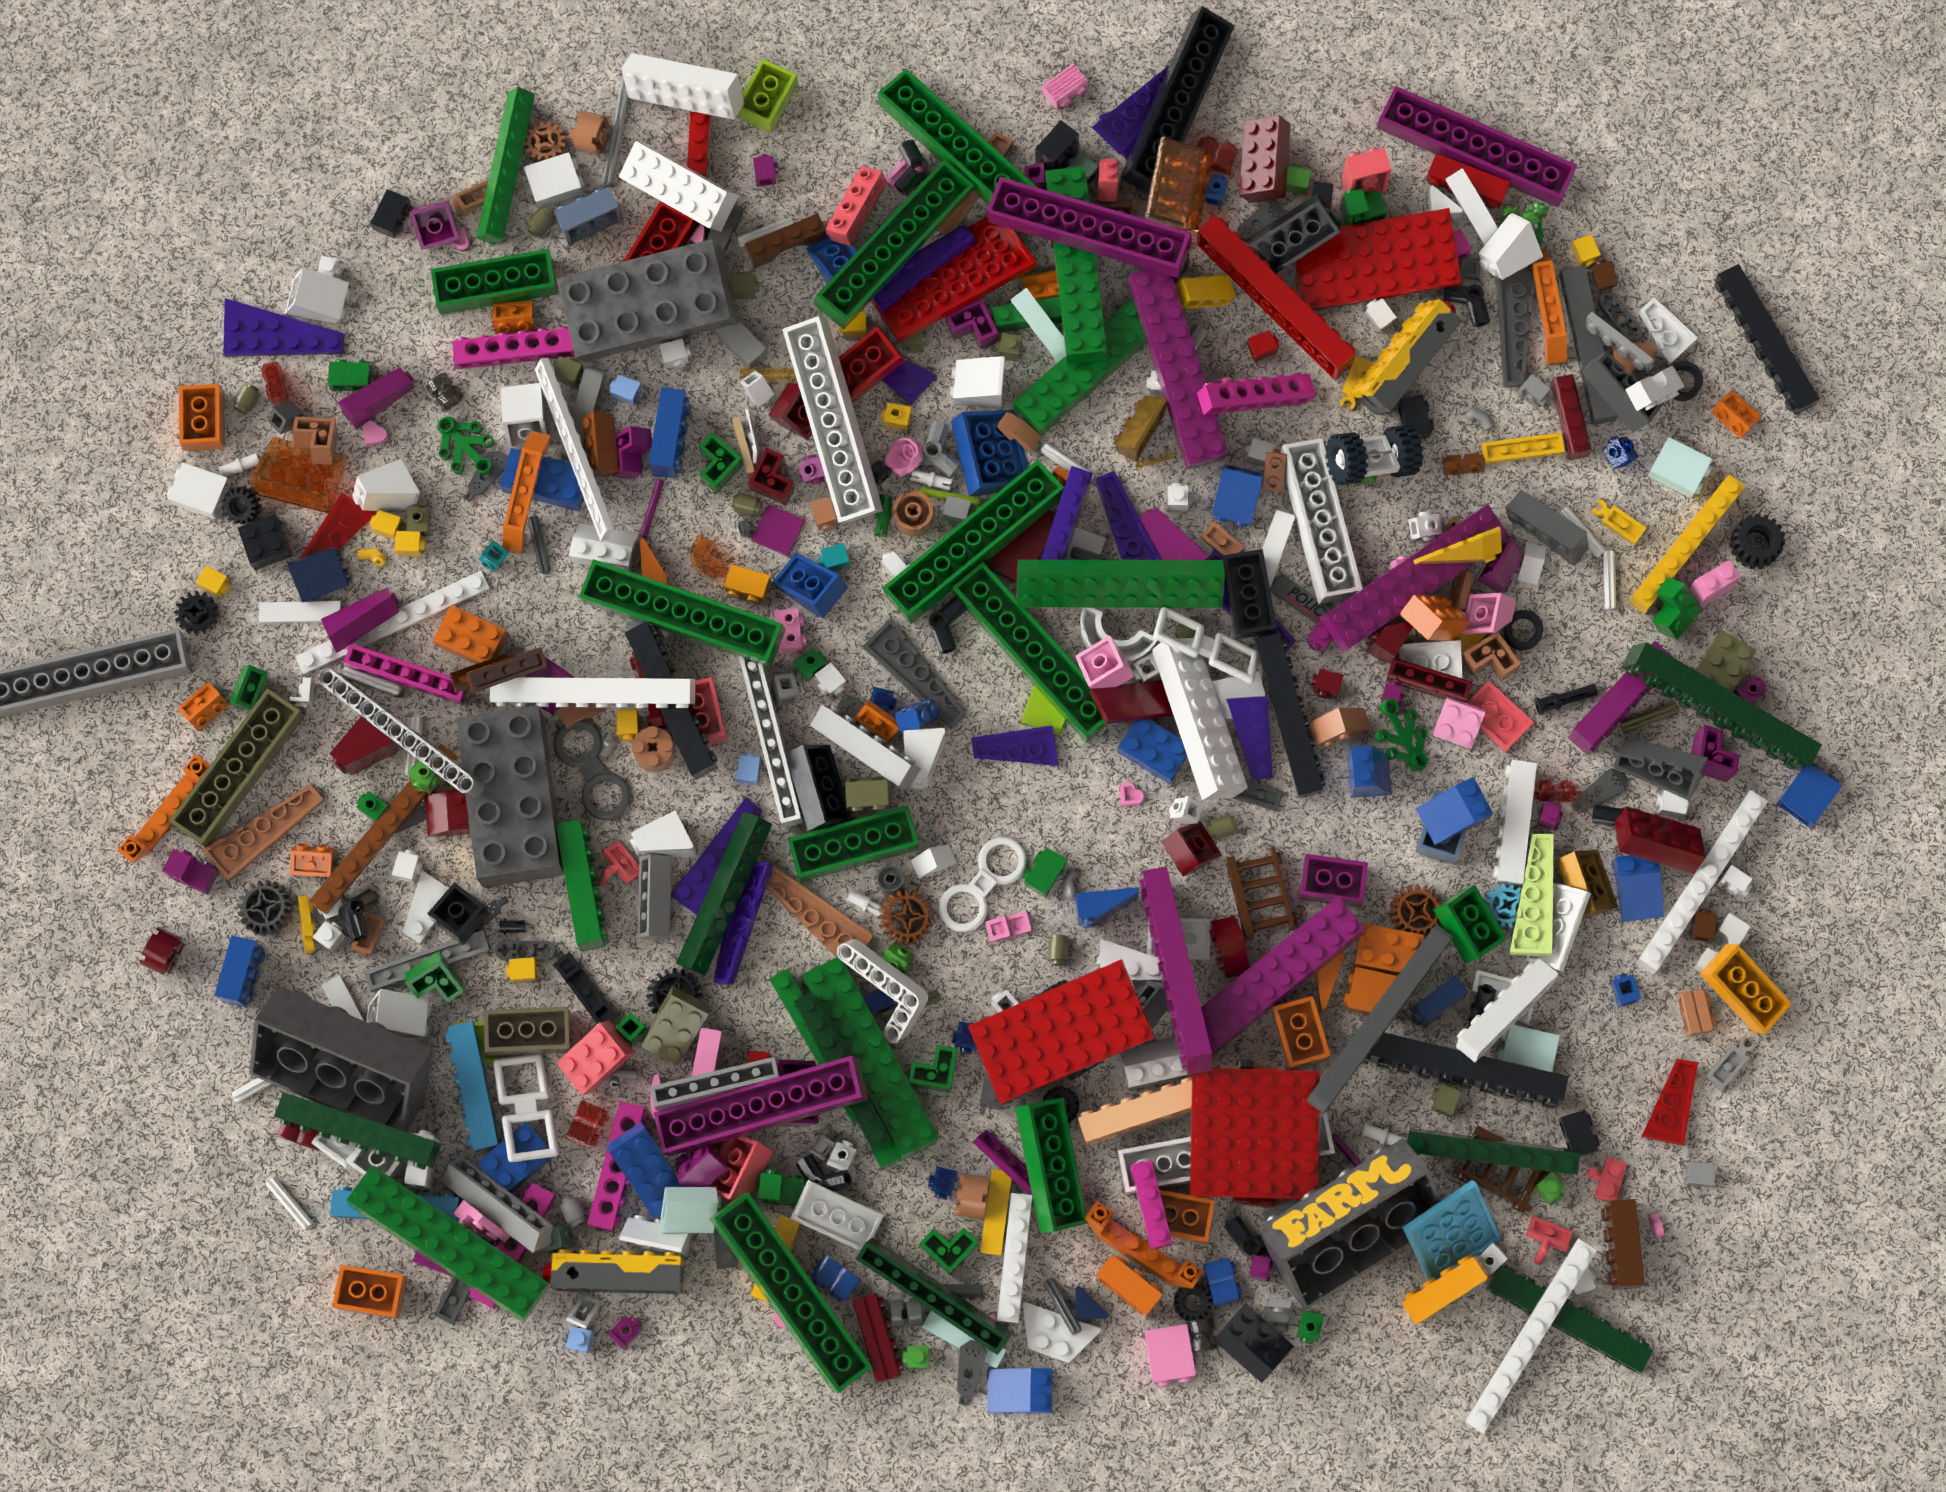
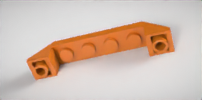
M1544 249L1541 250L1543 257L1531 263L1528 267L1529 270L1533 271L1546 340L1544 344L1547 365L1567 363V334L1553 261L1547 250Z
M530 431L522 448L503 526L502 547L505 550L523 554L527 534L524 533L542 457L547 455L551 435Z
M195 754L183 768L186 774L137 835L135 837L129 835L117 851L132 863L149 854L172 826L169 820L211 764Z
M1096 1200L1085 1219L1100 1240L1167 1284L1193 1289L1204 1270L1187 1259L1183 1265H1180L1157 1249L1151 1251L1147 1242L1113 1221L1111 1217L1114 1212Z

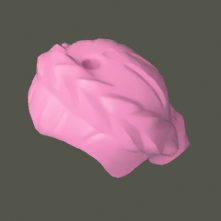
M900 438L889 449L888 454L885 456L884 464L892 469L893 473L899 478H902L907 473L913 472L920 465L923 459L922 445L913 438Z

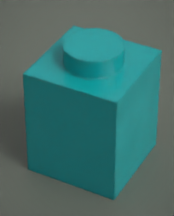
M844 543L820 549L822 556H819L818 559L821 566L831 571L850 567Z

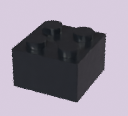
M1060 120L1035 148V163H1044L1046 170L1066 168L1067 161L1072 157H1076L1079 153V133Z
M276 514L238 527L249 563L254 570L293 557L281 521Z
M455 882L427 913L433 923L462 945L467 942L490 915L484 904Z

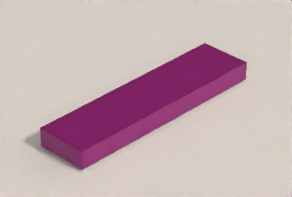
M986 1129L973 1143L1028 1195H1032L1027 1166Z

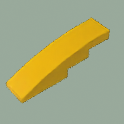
M992 1169L980 1248V1253L998 1256L1002 1254L1012 1179L1002 1170Z

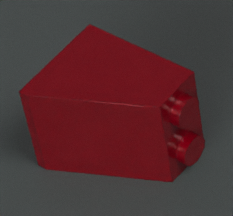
M361 716L329 754L333 758L331 762L343 774L348 772L353 775L396 754L399 749L393 740Z

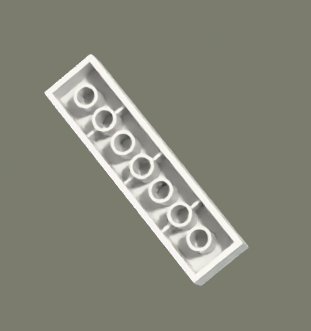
M1323 439L1285 444L1280 452L1287 454L1284 477L1294 515L1296 516L1295 519L1318 605L1346 600L1361 590L1362 584L1335 484L1331 479L1332 475L1328 473L1330 469L1326 466L1328 460L1325 459L1326 450Z
M1179 638L1175 640L1192 647L1194 638ZM1161 642L1152 649L1201 798L1202 800L1233 798L1246 790L1248 786L1205 660L1200 654L1194 658Z

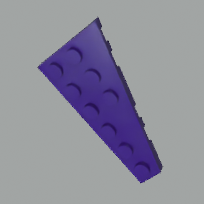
M225 298L224 357L344 354V334Z

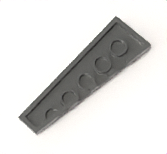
M1519 270L1503 280L1496 277L1503 387H1521L1524 384L1535 292L1532 270Z
M891 618L862 646L870 656L920 701L933 699L939 710L938 718L951 730L966 715Z

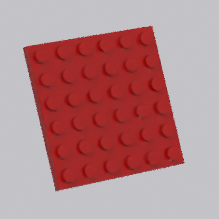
M1212 1068V1071L1193 1074L1189 1196L1302 1199L1309 1191L1318 1189L1319 1110L1306 1101L1320 1082V1071Z

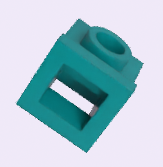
M493 540L478 560L481 561L485 568L491 569L494 572L509 552Z

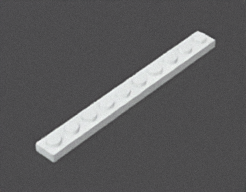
M542 358L535 368L537 377L600 541L608 540L614 530V523L608 515L607 505L603 502L600 487L596 484L594 478V471L588 463L587 453L581 445L580 435L576 432L574 419L570 416L567 401L561 393L560 383L557 382L554 375V367L550 364L548 358Z
M482 571L399 608V613L352 644L365 648L449 609L451 605L456 606L490 590ZM329 640L295 657L305 676L346 657L349 646L336 653Z
M1579 1238L1577 1239L1465 1422L1482 1433L1486 1431L1597 1250Z

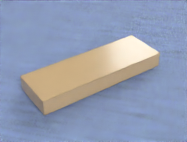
M740 416L733 417L732 421L747 477L750 479L754 472V467Z

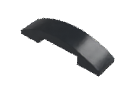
M570 952L553 964L597 1024L609 1020L612 1022L618 1017Z

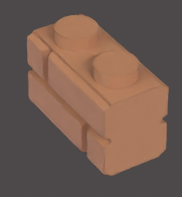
M1705 989L1680 993L1677 998L1686 1036L1711 1033L1714 1030V1026H1716V1018L1714 1014L1710 1013L1711 998L1709 993L1706 994Z

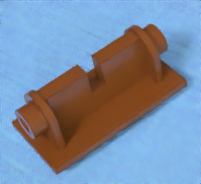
M1280 449L1266 452L1262 491L1282 492L1287 454L1280 453Z
M1479 452L1464 454V459L1462 460L1460 455H1446L1445 458H1442L1444 475L1484 472L1485 457L1483 454H1479Z

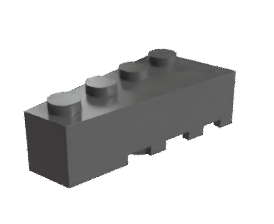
M1606 351L1591 360L1582 371L1585 378L1594 386L1599 395L1605 399L1611 409L1616 412L1632 433L1649 424L1664 404L1663 402L1647 411L1645 408L1637 411L1626 389L1637 383L1638 378L1633 374H1627L1625 367Z
M1520 490L1506 507L1507 517L1512 523H1518L1529 534L1535 536L1574 566L1588 550L1587 532L1526 492Z
M1627 738L1617 753L1613 767L1690 801L1699 786L1708 757Z

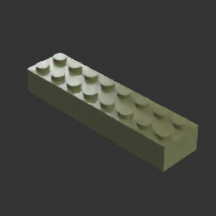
M267 688L169 822L204 848L208 847L303 720L304 714Z

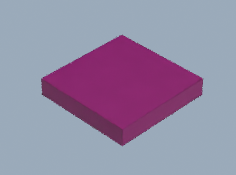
M768 504L751 541L788 557L805 520Z

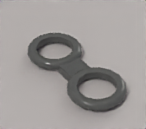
M581 720L569 729L563 725L554 737V750L562 763L570 767L580 768L587 782L582 791L584 808L591 816L599 820H611L619 817L627 809L631 793L628 784L622 777L614 773H606L597 758L602 749L600 732L593 724ZM574 729L588 731L594 740L591 752L586 757L580 759L567 756L562 748L565 735ZM610 781L620 787L622 799L615 809L600 811L591 804V791L600 782Z

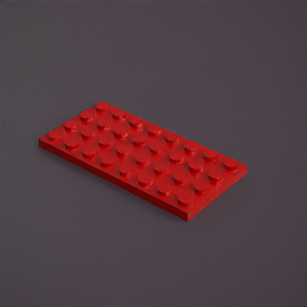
M1450 208L1340 227L1341 232L1295 261L1300 298L1303 301L1306 300L1312 306L1313 311L1462 285Z
M988 217L968 227V230L975 239L972 245L955 258H952L942 268L938 267L932 271V275L927 279L923 278L916 284L917 287L912 291L907 290L901 295V299L887 310L881 312L874 301L871 300V304L898 343L1038 267L1037 261L1014 230L989 223Z
M1123 959L968 1026L999 1104L1008 1102L1155 1038Z

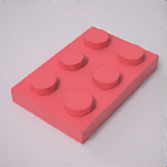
M1489 680L1467 702V704L1486 710L1479 729L1504 752L1534 723Z

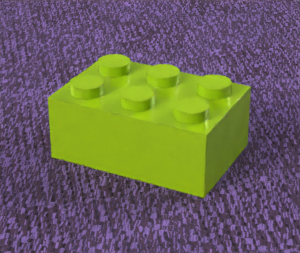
M761 59L742 94L744 105L736 117L772 133L798 86L797 74Z

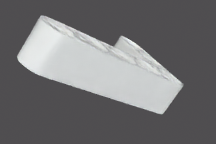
M852 939L841 944L837 949V955L840 960L899 1003L884 1029L883 1035L886 1041L894 1044L906 1038L928 1001L927 992L859 940Z

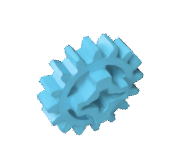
M1502 884L1500 890L1495 886L1493 888L1494 893L1489 891L1487 894L1490 899H1485L1501 929L1504 925L1511 929L1512 924L1514 923L1515 925L1517 912L1515 908L1520 903L1521 895L1519 892L1521 888L1519 887L1514 890L1513 884L1509 888ZM1496 898L1498 905L1493 909V901ZM1504 903L1506 905L1513 903L1509 910L1508 908L1501 909ZM1502 915L1507 917L1508 919H1502L1499 916Z

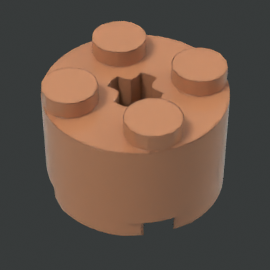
M579 111L576 126L570 132V139L573 140L574 148L598 156L600 155L599 153H604L611 135L607 133L608 127L611 128L610 118L587 111Z
M911 491L901 494L896 499L893 505V517L897 529L904 535L911 537H920L929 531L934 522V510L931 500L927 495L919 491ZM914 512H917V515H910V513L913 514Z
M649 726L641 730L633 740V755L638 765L644 770L651 772L662 771L672 764L675 756V746L672 738L665 730ZM651 747H653V748H656V747H657V751H656V752H655V751H650V748H651Z
M960 1173L959 1186H962V1188H958L956 1201H960V1203H956L955 1216L977 1219L985 1218L990 1178Z

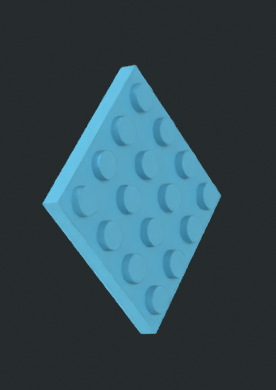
M1473 1180L1402 1227L1427 1281L1434 1277L1438 1280L1442 1277L1440 1275L1442 1271L1451 1266L1455 1269L1459 1266L1458 1261L1470 1254L1472 1257L1479 1255L1493 1242L1496 1243L1501 1240L1478 1185Z

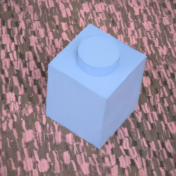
M618 374L616 380H612L609 390L612 398L635 406L642 386L640 382Z
M745 753V756H739L736 775L737 783L758 786L761 759L756 754Z
M571 1326L566 1348L590 1353L594 1332Z

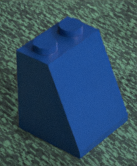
M1225 464L1212 511V516H1216L1215 520L1227 522V519L1235 521L1236 525L1247 527V524L1251 525L1264 473Z
M1373 745L1352 746L1347 757L1351 798L1392 795L1390 766L1385 752Z

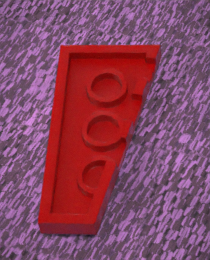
M341 493L300 558L332 546L339 550L376 514L372 511L362 510L360 505H357L353 499Z
M1678 1058L1675 1060L1641 1135L1642 1138L1680 1146L1684 1145L1698 1066L1697 1062Z

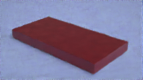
M1051 510L1045 513L993 557L988 568L992 572L1017 583L1018 560H1039L1041 558L1056 513Z
M1162 680L1121 684L1117 687L1093 688L1090 692L1105 724L1174 716Z

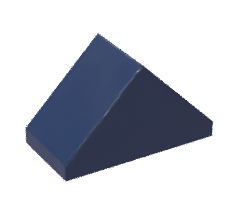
M1079 1285L1075 1288L1077 1320H1106L1109 1317V1314Z

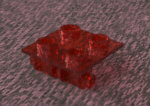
M1541 780L1539 784L1534 785L1537 789L1534 792V799L1539 800V802L1549 801L1550 793L1551 802H1554V793H1557V802H1560V798L1562 802H1572L1577 800V793H1581L1577 785L1573 784V781L1568 780L1560 781V784H1552V781Z

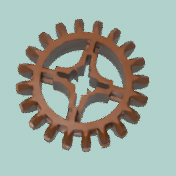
M1416 884L1414 891L1411 885L1407 887V892L1401 889V896L1397 894L1394 896L1397 902L1393 901L1390 904L1395 909H1391L1389 914L1396 915L1390 921L1392 923L1398 922L1394 929L1397 930L1401 927V931L1422 934L1425 939L1436 924H1441L1435 912L1434 920L1430 918L1426 911V906L1430 903L1433 909L1443 903H1438L1441 896L1438 895L1434 898V889L1428 893L1426 892L1428 886H1424L1423 890H1420L1419 884ZM1411 897L1424 898L1420 903L1407 901ZM1401 905L1405 907V910L1410 915L1407 922L1404 921L1401 915ZM1424 905L1420 913L1422 916H1415V918L1412 920L1415 912L1414 908L1417 910V908L1420 909V907ZM1417 921L1428 924V926L1423 928L1412 927Z
M904 889L902 894L898 890L895 896L893 894L888 895L890 901L886 899L882 901L886 908L879 907V911L884 913V915L878 916V919H884V922L880 923L879 927L886 926L887 929L882 933L885 935L890 932L891 935L888 938L890 941L897 937V944H900L902 939L904 945L909 944V939L912 944H916V937L921 941L924 939L923 934L927 935L930 933L926 927L933 926L931 922H928V919L934 918V915H928V912L933 910V908H926L925 905L929 903V900L927 899L922 902L923 894L915 897V890H912L910 895L908 889ZM902 900L900 912L891 914L895 903ZM909 901L918 907L920 913L912 911ZM907 912V915L909 914V916L913 918L905 922L902 919V917L899 916ZM891 920L900 924L903 933L895 929ZM921 920L919 928L914 933L909 934L911 923Z

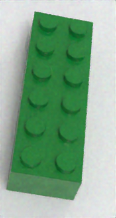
M549 249L431 269L435 302L440 315L493 306L495 303L516 302L558 294L553 261Z
M908 805L787 838L799 882L919 850V843Z
M580 819L555 824L576 944L581 952L606 947L605 941H608L607 929L601 923V921H605L603 908L601 909V905H598V901H601V894L597 884L594 883V881H598L597 872L593 864L591 865V861H594V855L590 844H587L588 841H591L589 829H587L586 824H582Z
M1064 1098L1050 1099L1015 1107L1040 1233L1055 1232L1088 1224L1085 1219L1087 1213Z

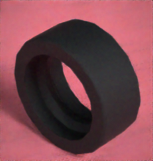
M1680 361L1671 365L1676 372L1681 370L1688 371L1695 380L1693 389L1688 392L1678 391L1679 395L1673 399L1677 401L1693 399L1697 396L1703 385L1701 370L1697 365L1688 361Z
M1518 610L1514 612L1512 621L1504 626V639L1514 649L1520 651L1530 650L1542 638L1544 631L1543 622L1532 611ZM1527 619L1535 626L1534 637L1526 642L1518 641L1514 638L1511 628L1515 621Z

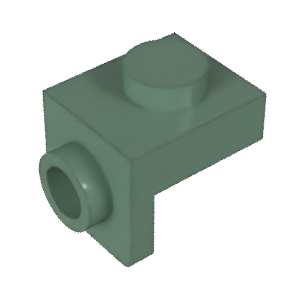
M558 1226L553 1228L548 1246L542 1249V1253L575 1247L572 1227Z

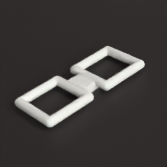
M1166 607L1160 609L1153 635L1155 640L1194 658L1199 654L1209 658L1211 666L1249 684L1254 682L1260 656L1257 650L1221 633H1217L1213 640L1204 635V625ZM1167 617L1196 630L1192 647L1162 634ZM1222 643L1251 656L1247 673L1218 660Z
M529 1054L495 1059L493 1067L499 1103L501 1105L514 1104L515 1108L514 1115H506L502 1118L508 1160L510 1162H519L557 1156L559 1150L552 1111H537L536 1107L537 1100L549 1098L543 1055ZM535 1062L540 1092L507 1096L502 1067ZM545 1119L550 1149L516 1153L511 1123Z

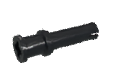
M1592 683L1591 685L1561 694L1554 692L1550 696L1541 699L1539 697L1534 698V704L1538 714L1544 715V712L1553 709L1556 711L1560 710L1563 705L1598 696L1596 685Z

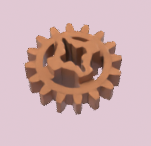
M540 121V126L534 123L533 130L527 129L529 135H526L524 148L526 149V154L531 155L533 161L538 158L540 162L563 154L561 149H566L564 143L567 140L563 136V129L559 130L558 124L552 127L551 121H548L547 125ZM555 137L558 138V143H557V145H556L555 142H554ZM533 140H534L535 143H536V144L534 145L535 148L532 147V142H533Z

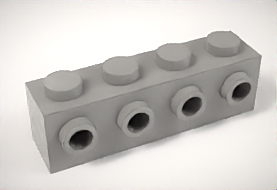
M647 854L639 857L638 939L662 941L670 938V913L672 910L670 904L672 892L671 873L673 869L671 864L672 857Z

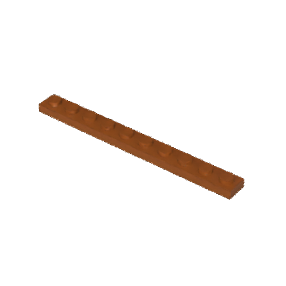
M442 744L437 747L454 761L456 760L457 755ZM409 781L309 900L310 903L327 915L428 792L416 790L412 786L411 781Z

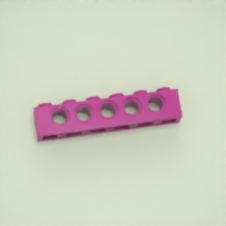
M566 326L558 327L556 330L544 328L537 330V332L519 331L517 334L510 335L508 333H500L497 336L491 337L480 335L473 339L461 337L452 341L456 369L539 361L542 358L558 359L559 356L563 358L566 356L575 357L569 329ZM552 340L559 341L557 345H549ZM533 342L539 343L535 348L529 347ZM513 344L519 345L516 350L510 349ZM492 347H499L496 352H490ZM472 349H479L478 353L470 354Z
M1298 372L1290 376L1280 374L1273 378L1262 376L1255 380L1244 378L1237 382H1232V380H1226L1218 384L1208 382L1197 392L1203 415L1306 404L1316 396L1310 374Z
M351 643L344 660V664L348 668L461 705L464 704L469 690L468 688L455 693L451 678L448 675Z
M620 1101L609 1143L627 1132L624 1126L629 1121L635 1122V1126L640 1122L646 1125L648 1113H645V1107ZM607 1149L587 1225L614 1232L615 1228H619L622 1216L619 1215V1211L626 1204L627 1195H624L626 1186L630 1187V1183L622 1171H614L616 1162ZM614 1182L618 1183V1191L610 1193L608 1191L609 1185ZM612 1203L614 1206L613 1211L605 1214L603 1212L604 1205Z
M532 1183L531 1186H527L523 1191L522 1202L527 1206L531 1202H536L538 1208L535 1212L545 1219L557 1196ZM511 1236L506 1243L500 1240L499 1243L496 1242L494 1244V1247L518 1263L522 1261L528 1250L516 1240L517 1247L509 1251L507 1249L508 1241L516 1240ZM470 1288L469 1291L472 1292L470 1294L472 1298L495 1310L496 1304Z

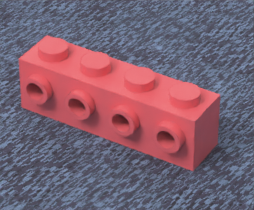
M861 166L858 173L855 174L852 184L846 190L844 198L837 206L835 214L825 229L831 241L848 246L853 245L887 184L882 171Z

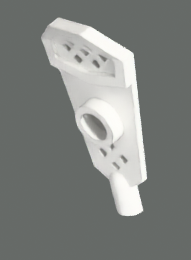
M746 409L745 414L751 431L748 432L750 444H754L752 449L753 466L755 468L761 456L750 412Z

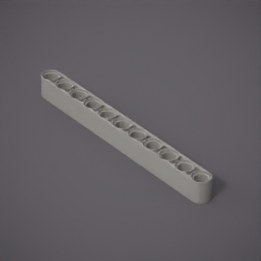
M329 668L320 672L318 680L323 687L449 784L473 798L482 794L484 786L478 778L342 674Z

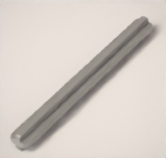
M624 77L621 78L603 172L602 185L605 187L613 186L629 102Z

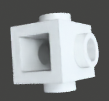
M1431 511L1418 513L1419 517L1408 519L1412 539L1423 537V541L1435 539V535L1442 534L1441 529L1443 525L1439 514L1431 515Z

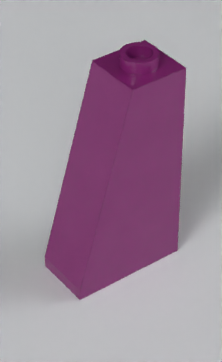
M399 367L337 403L346 418L357 430L414 389L412 384L414 379L408 371L404 372Z
M1158 508L1147 510L1140 516V520L1161 560H1209L1207 554Z
M387 587L321 619L336 653L399 613L396 605L400 602L395 592L391 594Z

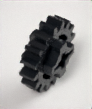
M198 591L195 592L194 596L188 592V598L186 599L181 597L183 602L181 604L176 603L179 610L174 611V614L179 616L175 619L177 624H180L179 627L182 630L186 629L187 634L193 631L196 636H198L199 631L206 634L207 628L213 630L211 624L218 623L215 616H220V613L216 610L219 606L217 603H214L213 597L208 598L206 592L200 595ZM202 602L206 603L209 608L203 607ZM185 618L191 619L192 625L188 624Z

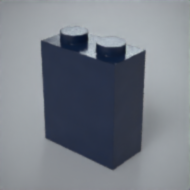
M335 546L288 562V568L302 603L349 586L348 581L351 580V576L347 568L343 569L341 561H344L340 549L336 550Z
M1455 975L1415 1004L1411 1011L1413 1013L1411 1017L1418 1026L1422 1025L1425 1028L1463 1000L1468 991Z

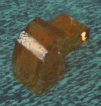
M698 534L690 549V559L693 568L701 576L705 569H707V573L712 577L717 578L720 576L724 578L727 573L726 566L712 559L718 549L716 543Z

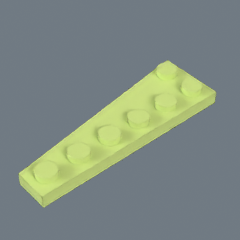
M1532 834L1510 955L1552 956L1554 834Z

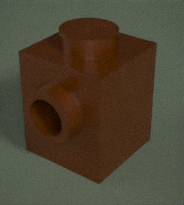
M1606 259L1594 262L1595 265L1591 267L1597 292L1616 287L1618 282L1612 261L1607 262Z
M1706 909L1696 911L1692 918L1690 939L1711 943L1715 937L1717 914H1712V911Z

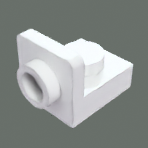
M303 677V682L299 685V696L301 697H289V702L296 708L307 709V706H313L315 688L313 679Z

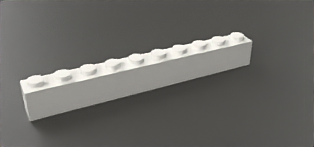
M739 656L781 824L784 828L802 824L804 819L785 754L787 752L765 665Z
M515 678L490 687V702H496V706H509V702H516V706L529 707V702H535L539 707H549V703H556V707H568V703H576V707H588V703H596V707H608V703H616V707H628V703H636V708H648V704H656V708H668V704H676V708H689V704H695V679Z
M1751 790L1746 794L1711 847L1706 858L1698 867L1636 963L1653 975L1659 969L1767 804V800Z

